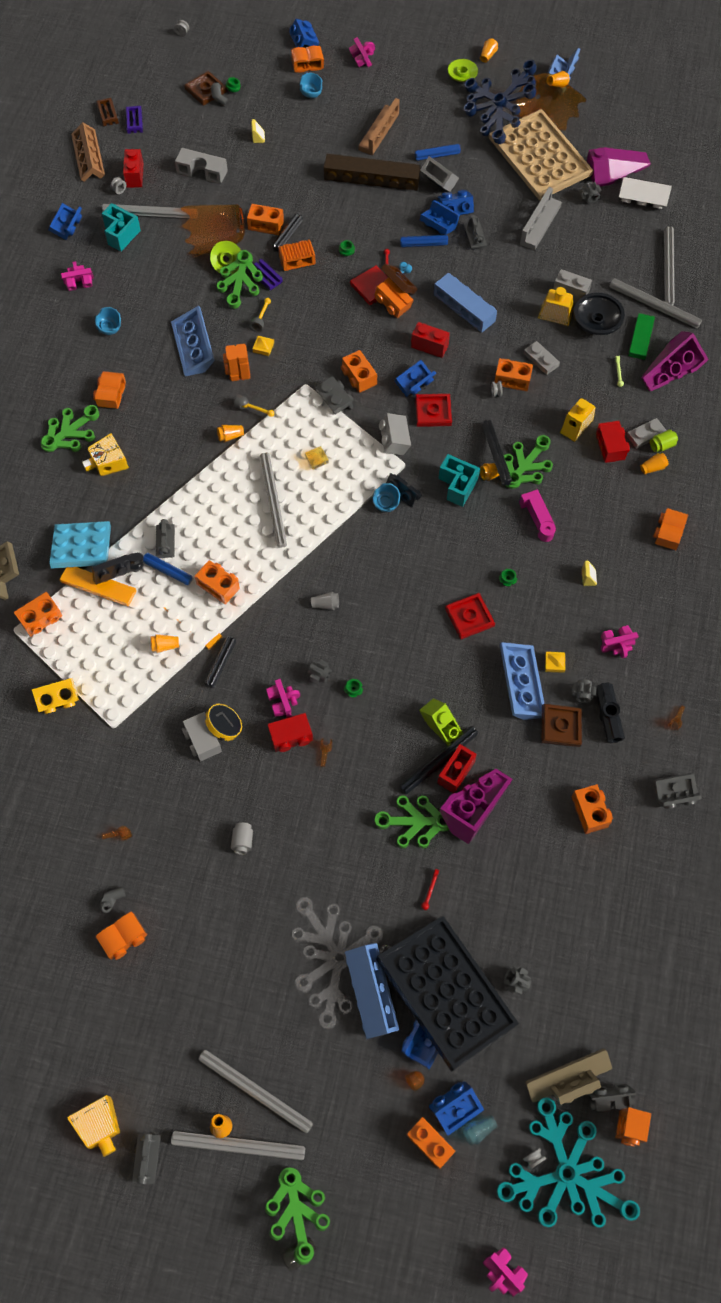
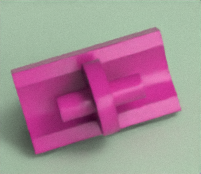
M356 37L354 39L355 44L349 47L350 53L358 67L367 64L369 68L372 66L368 55L374 54L375 45L373 42H365L362 46L360 40Z
M76 261L72 262L73 267L67 268L68 272L61 273L68 291L76 290V282L82 281L84 288L92 287V279L94 277L91 268L84 269V265L77 266Z
M628 625L619 628L618 637H614L612 630L604 631L601 635L603 642L601 646L602 653L613 651L614 655L619 654L621 658H627L628 651L633 650L632 645H635V639L639 637L637 632L633 633Z
M281 679L275 680V685L267 688L266 692L269 701L280 698L281 702L272 705L275 717L286 715V718L292 717L289 702L291 701L292 706L297 705L296 699L300 697V692L293 690L289 686L286 688L287 693H285Z
M505 1248L488 1256L483 1261V1264L490 1270L486 1275L492 1282L488 1289L493 1292L498 1288L503 1295L508 1291L514 1297L525 1288L523 1283L528 1273L519 1265L513 1271L506 1266L512 1257Z

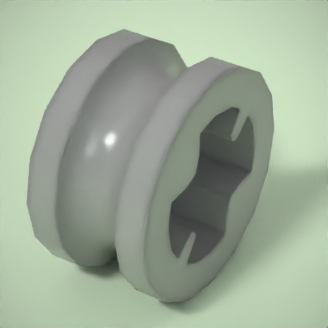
M179 20L174 30L179 36L184 37L189 31V25L184 20Z
M120 177L114 178L110 184V188L117 194H122L127 186L126 182Z
M498 381V383L491 382L492 397H496V395L502 397L501 381Z
M540 1148L523 1158L524 1162H528V1169L535 1167L546 1159L545 1156L541 1155Z

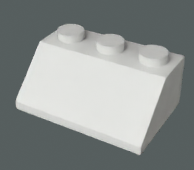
M623 177L619 198H622V202L631 203V200L638 201V205L646 206L647 203H651L654 208L662 209L663 206H667L672 186Z

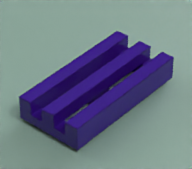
M141 106L126 107L128 134H131V131L137 133V130L143 133ZM136 110H138L139 126L136 124ZM130 111L133 114V126H130Z
M262 259L259 260V263H254L257 270H260L264 275L260 282L269 290L283 282L282 277Z

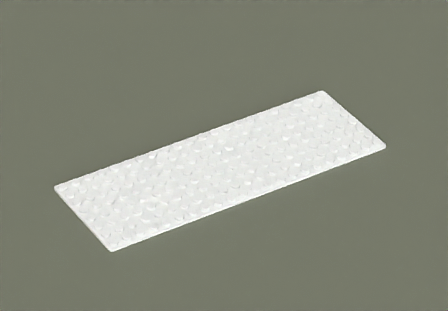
M305 384L273 410V417L267 415L109 548L108 561L137 552L142 553L143 557L146 553L156 556V525H159L162 519H167L170 524H175V557L159 559L192 575L193 580L190 585H185L143 562L144 567L141 571H130L123 576L111 579L136 588V593L129 607L66 584L51 597L62 614V617L56 623L46 626L40 633L34 634L31 637L21 624L14 628V633L62 680L73 678L77 695L111 728H116L201 652L208 642L217 634H221L373 497L374 491L381 484L387 482L390 473L397 475L405 468V463L394 454L385 453L384 446L345 414L340 411L335 415L320 394L309 385ZM266 452L270 454L287 546L281 548L277 547L260 459V454ZM209 560L214 564H220L224 571L229 574L233 573L238 578L240 589L226 605L196 584L195 575ZM88 566L84 570L92 572L93 566ZM223 585L222 587H223V588H226V587H229L230 585ZM155 634L178 636L179 648L160 653L152 652L151 636H155Z

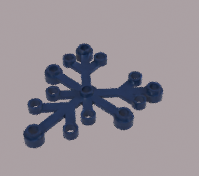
M527 60L523 64L524 71L520 73L518 68L511 71L512 84L504 93L493 94L489 92L492 82L488 77L484 78L481 82L483 88L478 86L475 78H469L465 81L464 86L466 90L472 93L467 96L468 102L464 105L466 115L472 117L477 111L489 108L480 117L482 123L485 124L480 129L482 136H488L491 133L490 128L496 123V130L492 133V138L495 143L502 144L506 138L503 130V119L510 122L513 128L520 125L521 122L516 115L521 112L518 104H513L510 101L524 97L528 99L535 97L536 88L534 85L536 80L534 76H528L536 72L537 67L534 60ZM524 86L521 92L511 94L517 87ZM485 97L491 100L485 103L475 105L477 99ZM503 107L509 109L512 115L503 111ZM497 110L495 115L491 118L490 116Z

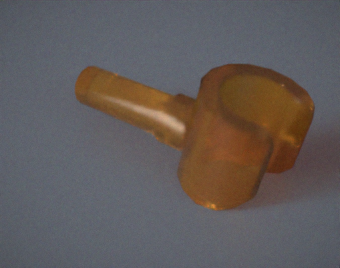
M680 706L675 718L669 722V727H671L672 722H677V730L681 728V716L685 710L684 706Z
M322 738L320 766L325 767L328 752L332 750V739H330L329 745H324V738Z
M121 826L117 831L102 834V839L120 835L121 840H127L132 837L129 828Z

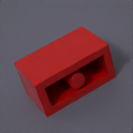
M125 149L123 175L127 185L126 188L142 187L144 163L141 149Z
M418 322L412 333L411 348L443 358L449 346L450 332Z
M620 421L600 423L596 431V437L604 462L625 460L627 453L630 451V445L625 440L624 427H621Z
M306 713L268 724L275 752H286L291 747L297 745L305 746L310 741H313V734Z
M459 744L440 773L437 784L455 793L475 763L477 754Z

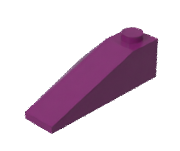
M606 147L589 150L586 161L594 170L593 175L590 176L592 182H596L600 187L611 185L615 180L623 179L628 174L637 173L651 165L646 152Z
M681 331L666 345L641 379L648 390L653 391L672 380L680 379L683 375L697 371L709 359L694 333Z
M494 769L479 778L472 785L465 786L462 791L450 795L439 810L450 832L469 844L513 779L498 769Z

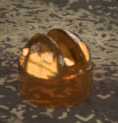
M413 1071L405 1076L408 1085L414 1092L424 1084V1076L421 1072Z

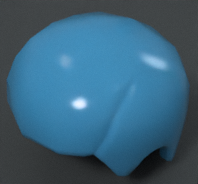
M312 72L302 75L300 80V92L302 95L308 98H317L322 92V78Z
M111 307L101 308L99 314L95 317L96 329L105 335L117 333L121 326L120 313Z
M383 483L374 491L373 503L381 512H391L399 505L400 492L393 484Z

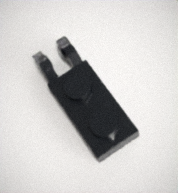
M140 552L132 553L93 566L94 583L106 582L118 576H123L130 571H141L144 567L142 562L143 554Z

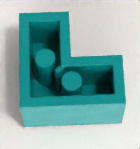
M113 203L102 212L104 225L107 228L105 235L108 245L122 252L141 231L138 216Z
M447 454L440 466L439 480L450 484L447 500L463 507L479 479L480 468Z

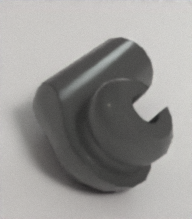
M217 82L211 85L212 98L225 106L228 99L221 94V85Z
M122 886L104 893L99 904L101 912L109 913L115 901L126 896L124 887Z

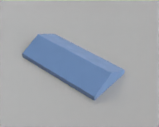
M197 306L171 321L185 376L204 373L215 361L200 306Z
M501 642L500 649L512 715L522 720L542 718V705L545 703L534 647L531 645Z

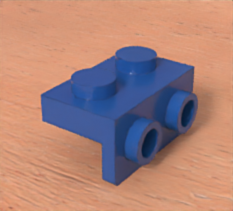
M295 19L289 32L296 48L303 47L304 44L318 46L319 41L312 24L306 20Z
M460 190L455 194L446 192L442 196H438L439 203L457 212L459 215L474 212L473 196L467 190Z
M433 200L430 209L421 214L420 221L436 229L440 234L447 235L456 229L460 215L438 201Z
M62 203L48 230L67 240L68 236H72L75 232V223L79 224L83 216L80 214L82 208L78 207L76 211Z
M420 360L394 381L406 397L411 393L414 396L422 390L420 387L423 384L427 386L434 381L433 376L436 372L434 370L431 373L424 362Z
M415 1020L414 1029L403 1042L402 1052L409 1059L430 1069L438 1051L417 1020Z

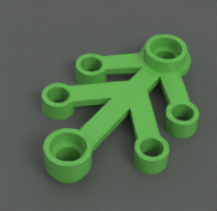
M241 250L237 254L236 261L220 269L221 276L226 279L217 283L219 292H226L227 286L235 282L233 293L227 296V303L233 309H237L241 304L239 296L243 282L249 288L250 295L257 296L259 294L258 286L245 273L246 267L251 271L254 281L259 282L263 279L262 272L253 265L252 254L247 250ZM239 267L238 271L231 275V271Z
M88 405L84 409L85 415L71 425L70 420L74 417L73 411L70 408H65L62 411L61 432L56 435L55 432L60 427L57 418L49 419L48 435H45L41 440L42 449L46 452H52L57 448H70L73 452H77L81 449L78 440H61L67 437L85 438L87 442L93 441L95 435L92 430H76L89 420H97L99 417L98 408L95 405Z
M540 435L537 437L536 447L526 459H524L523 444L521 442L513 444L512 451L516 454L518 462L516 471H514L512 464L513 456L511 454L504 455L505 459L511 460L506 461L512 480L515 481L511 482L509 486L506 485L508 488H517L521 483L533 482L534 484L542 482L543 475L540 472H535L533 475H522L526 471L543 470L544 472H550L552 470L553 463L550 460L532 463L541 451L549 448L550 438L548 436Z
M404 795L397 798V806L400 809H405L412 817H390L384 811L377 813L375 816V825L379 829H387L389 826H412L404 835L398 837L397 845L400 848L408 847L409 841L424 826H432V828L425 835L418 837L417 844L423 849L429 846L430 840L439 831L445 832L449 830L447 824L442 825L440 823V820L443 819L441 813L429 802L426 796L418 797L417 806L420 809H426L432 817H424ZM403 799L406 801V804L401 805L399 801ZM420 800H425V801H426V804H425V805H421V804L419 803V801H420ZM380 819H385V820H386V824H384V825L380 824V823H379V820H380ZM406 839L407 843L403 845L399 840ZM426 839L427 844H421L420 840Z
M289 1167L280 1173L278 1178L280 1188L273 1199L267 1202L265 1211L270 1216L276 1215L280 1209L281 1201L288 1193L289 1205L279 1221L271 1227L270 1237L276 1241L280 1240L285 1233V1227L290 1219L293 1218L298 1244L294 1251V1258L297 1263L306 1265L313 1258L314 1249L307 1242L302 1216L315 1224L316 1229L319 1231H324L328 1228L330 1219L326 1214L319 1215L299 1201L297 1192L310 1199V1203L313 1206L319 1207L324 1202L325 1196L322 1191H314L301 1182L300 1173L296 1169ZM292 1176L294 1182H288L286 1177ZM314 1195H319L320 1198H321V1201H320V1202H316V1201L314 1200L313 1196H314ZM269 1204H274L276 1206V1210L271 1211L269 1209ZM324 1219L326 1226H321L318 1220ZM273 1229H280L281 1235L276 1236L273 1233ZM302 1248H306L308 1250V1256L302 1255Z

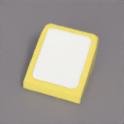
M252 119V140L254 143H264L265 132L256 120Z
M585 561L582 567L583 586H596V569L589 561Z

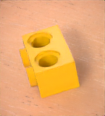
M73 678L32 689L38 712L44 711L45 714L55 712V707L63 705L64 709L75 706V701L79 700ZM63 688L70 690L71 697L69 699L62 698L61 690ZM44 694H48L52 698V702L49 705H45L42 702Z

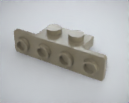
M10 542L0 545V598L3 600L8 599L5 583L19 575L13 546Z
M603 1048L526 1081V1087L532 1102H537L542 1098L554 1095L560 1105L570 1103L578 1097L591 1094L601 1088L600 1081L596 1076L611 1070L612 1065L606 1049Z

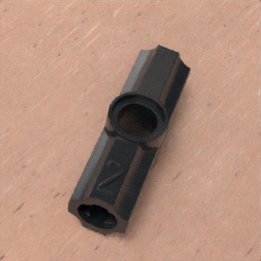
M607 682L596 685V694L600 708L599 718L603 722L606 740L609 743L623 741L625 736L619 714L620 706L616 701L613 684ZM606 710L612 711L614 715L607 714Z

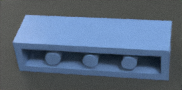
M447 273L434 284V296L481 333L496 321L497 310L450 273Z
M377 943L345 951L346 963L349 967L366 1039L398 1031L399 1026L385 972L376 960V957L380 955Z

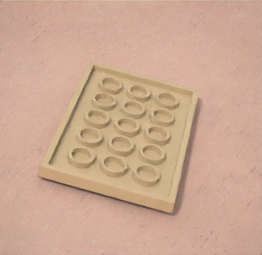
M542 109L519 119L521 123L516 128H513L511 123L504 126L503 130L506 138L502 144L495 143L492 138L493 132L489 133L491 142L539 201L544 196L548 187L553 188L552 194L593 175L594 170Z

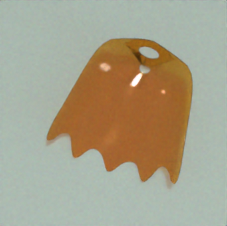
M542 73L534 75L536 80L535 96L540 94V98L528 99L524 97L517 99L516 104L521 109L520 117L523 118L542 109L559 130L565 131L568 119L570 117H579L578 104L586 102V98L568 84L564 88L549 86L546 80L548 76L553 74Z
M238 204L181 207V210L190 216V219L182 225L183 228L191 231V236L185 242L195 247L188 254H198L196 256L211 252L212 248L221 241H231L237 244L243 240L245 235L243 210ZM240 214L242 216V224L240 223Z

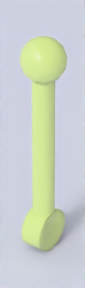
M615 356L618 374L617 385L622 387L624 382L621 378L620 356Z

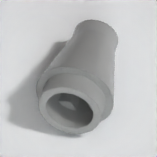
M329 592L311 597L312 608L335 610V608H339L338 593Z

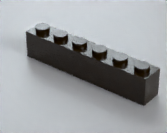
M327 154L324 164V180L418 191L421 165Z

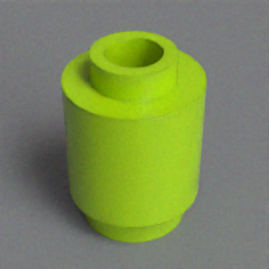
M666 430L653 436L650 439V446L654 452L665 451L677 445L678 436L674 431Z

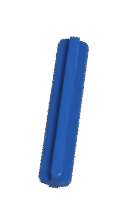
M459 144L417 150L415 151V158L418 161L427 159L429 156L436 158L459 154L461 148Z
M448 236L401 237L400 245L401 247L448 245Z
M146 553L143 557L145 564L185 585H190L193 580L192 575L150 553Z

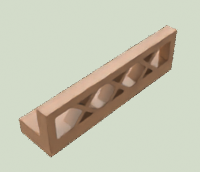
M395 98L390 106L385 105L359 144V151L370 155L375 153L399 115L400 99Z
M82 122L71 135L80 178L85 182L92 174L102 178L105 172L96 131Z

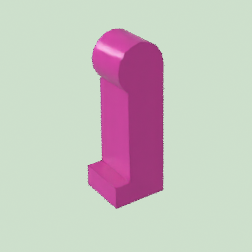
M538 489L522 494L519 504L521 508L527 507L539 531L538 538L543 542L551 541L556 527Z

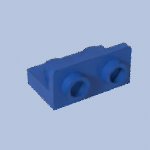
M465 1081L455 1084L449 1092L436 1097L433 1103L429 1105L430 1110L436 1116L447 1136L484 1111L472 1087Z

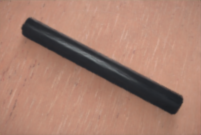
M484 420L482 427L502 485L509 486L511 485L512 478L491 420Z
M470 726L400 785L401 791L404 794L411 792L449 760L459 744L465 746L474 739L478 731L473 726Z

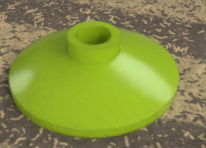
M457 59L449 64L448 74L456 81L465 82L467 79L477 76L478 67L471 60Z
M231 241L217 243L210 253V261L213 268L220 273L222 267L236 261L237 254L241 249ZM224 256H227L229 258L228 262H225L223 260ZM239 267L231 271V275L236 273Z

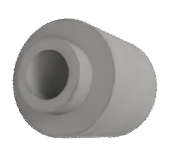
M235 824L231 841V849L234 850V853L245 855L251 851L253 830L250 824Z

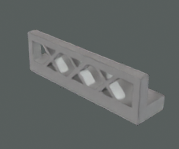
M548 187L522 230L520 245L535 250L556 216L562 202L552 198L553 188Z

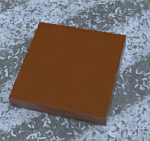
M209 71L184 85L185 90L203 106L214 100L211 93V85L217 82L221 85L222 95L227 92L226 86Z
M388 264L382 266L381 269L403 292L415 294L418 288L396 266Z
M543 704L542 743L580 747L582 745V709Z

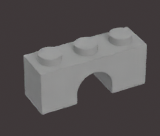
M181 148L175 160L178 174L192 177L195 171L205 170L206 181L217 184L222 183L228 171L225 158Z

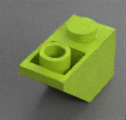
M433 698L419 710L427 725L447 745L463 733L446 703Z

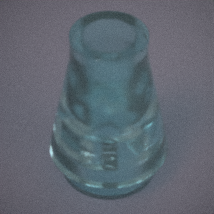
M490 1115L486 1118L466 1123V1127L462 1131L471 1146L474 1144L478 1145L497 1128V1123Z

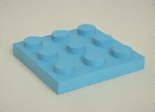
M110 521L55 524L50 567L96 566L107 562L111 532Z

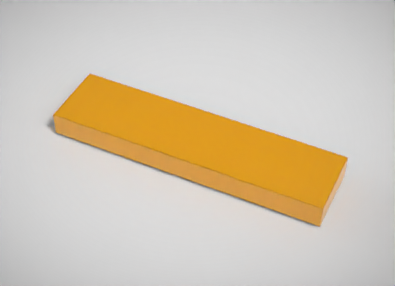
M67 567L60 577L61 583L128 607L136 593V588L111 579L95 584L92 572L78 567Z

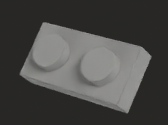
M537 341L524 349L523 354L546 375L559 367L560 362Z
M656 418L629 431L627 438L637 449L649 443L653 436L666 431V429Z

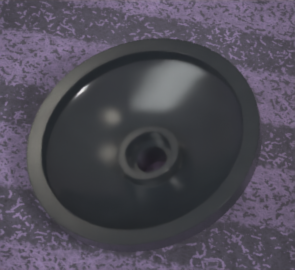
M590 293L577 301L573 315L577 325L584 331L594 335H608L617 331L622 326L625 311L622 304L613 296L605 293Z

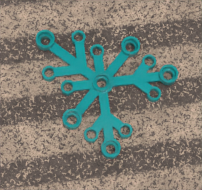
M548 1097L539 1100L537 1110L540 1115L544 1116L548 1129L543 1127L539 1121H533L529 1125V1131L532 1135H539L553 1143L559 1165L556 1167L555 1172L536 1177L524 1170L520 1164H511L509 1174L513 1178L522 1179L523 1182L513 1185L509 1182L499 1184L497 1187L498 1198L503 1202H510L515 1198L516 1194L527 1191L525 1197H522L519 1201V1208L524 1212H529L533 1209V1201L539 1188L557 1182L547 1206L541 1208L538 1212L539 1223L544 1227H552L557 1222L555 1210L566 1188L571 1200V1212L575 1215H581L585 1211V1205L580 1200L576 1185L584 1189L592 1213L591 1223L593 1226L600 1228L606 1223V1218L601 1213L596 1197L620 1210V1214L624 1219L636 1220L640 1215V1208L636 1202L632 1200L622 1201L600 1188L612 1183H622L625 1180V1174L621 1169H614L610 1174L590 1180L580 1176V1174L590 1171L598 1172L604 1168V1161L600 1157H593L589 1162L576 1165L587 1141L592 1140L596 1136V1126L590 1121H584L578 1125L577 1133L579 1136L567 1159L562 1139L568 1126L573 1123V1116L569 1112L561 1113L557 1126L553 1116L556 1111L555 1102ZM543 1103L549 1105L550 1109L548 1112L543 1111ZM563 1115L569 1117L570 1121L568 1124L562 1121ZM533 1124L539 1125L540 1131L538 1133L532 1130ZM583 1127L589 1128L590 1133L588 1136L583 1134ZM596 1159L601 1163L599 1169L593 1166V1161ZM513 1166L519 1167L520 1173L518 1175L512 1173ZM564 1169L570 1171L569 1178L563 1176ZM615 1172H619L621 1174V1179L619 1181H616L614 1179ZM504 1187H507L510 1191L507 1197H504L501 1192ZM525 1199L530 1202L528 1209H524L522 1206V1202ZM577 1202L581 1205L580 1212H576L573 1208ZM628 1205L632 1208L631 1215H627L625 1212V1208ZM545 1212H548L551 1216L548 1222L543 1220ZM596 1215H600L602 1218V1222L599 1225L594 1221Z

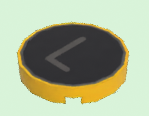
M216 704L206 712L205 724L215 737L225 738V741L234 740L241 733V719L232 708L223 704Z

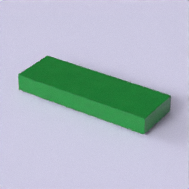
M638 314L628 356L645 360L655 320L654 316Z

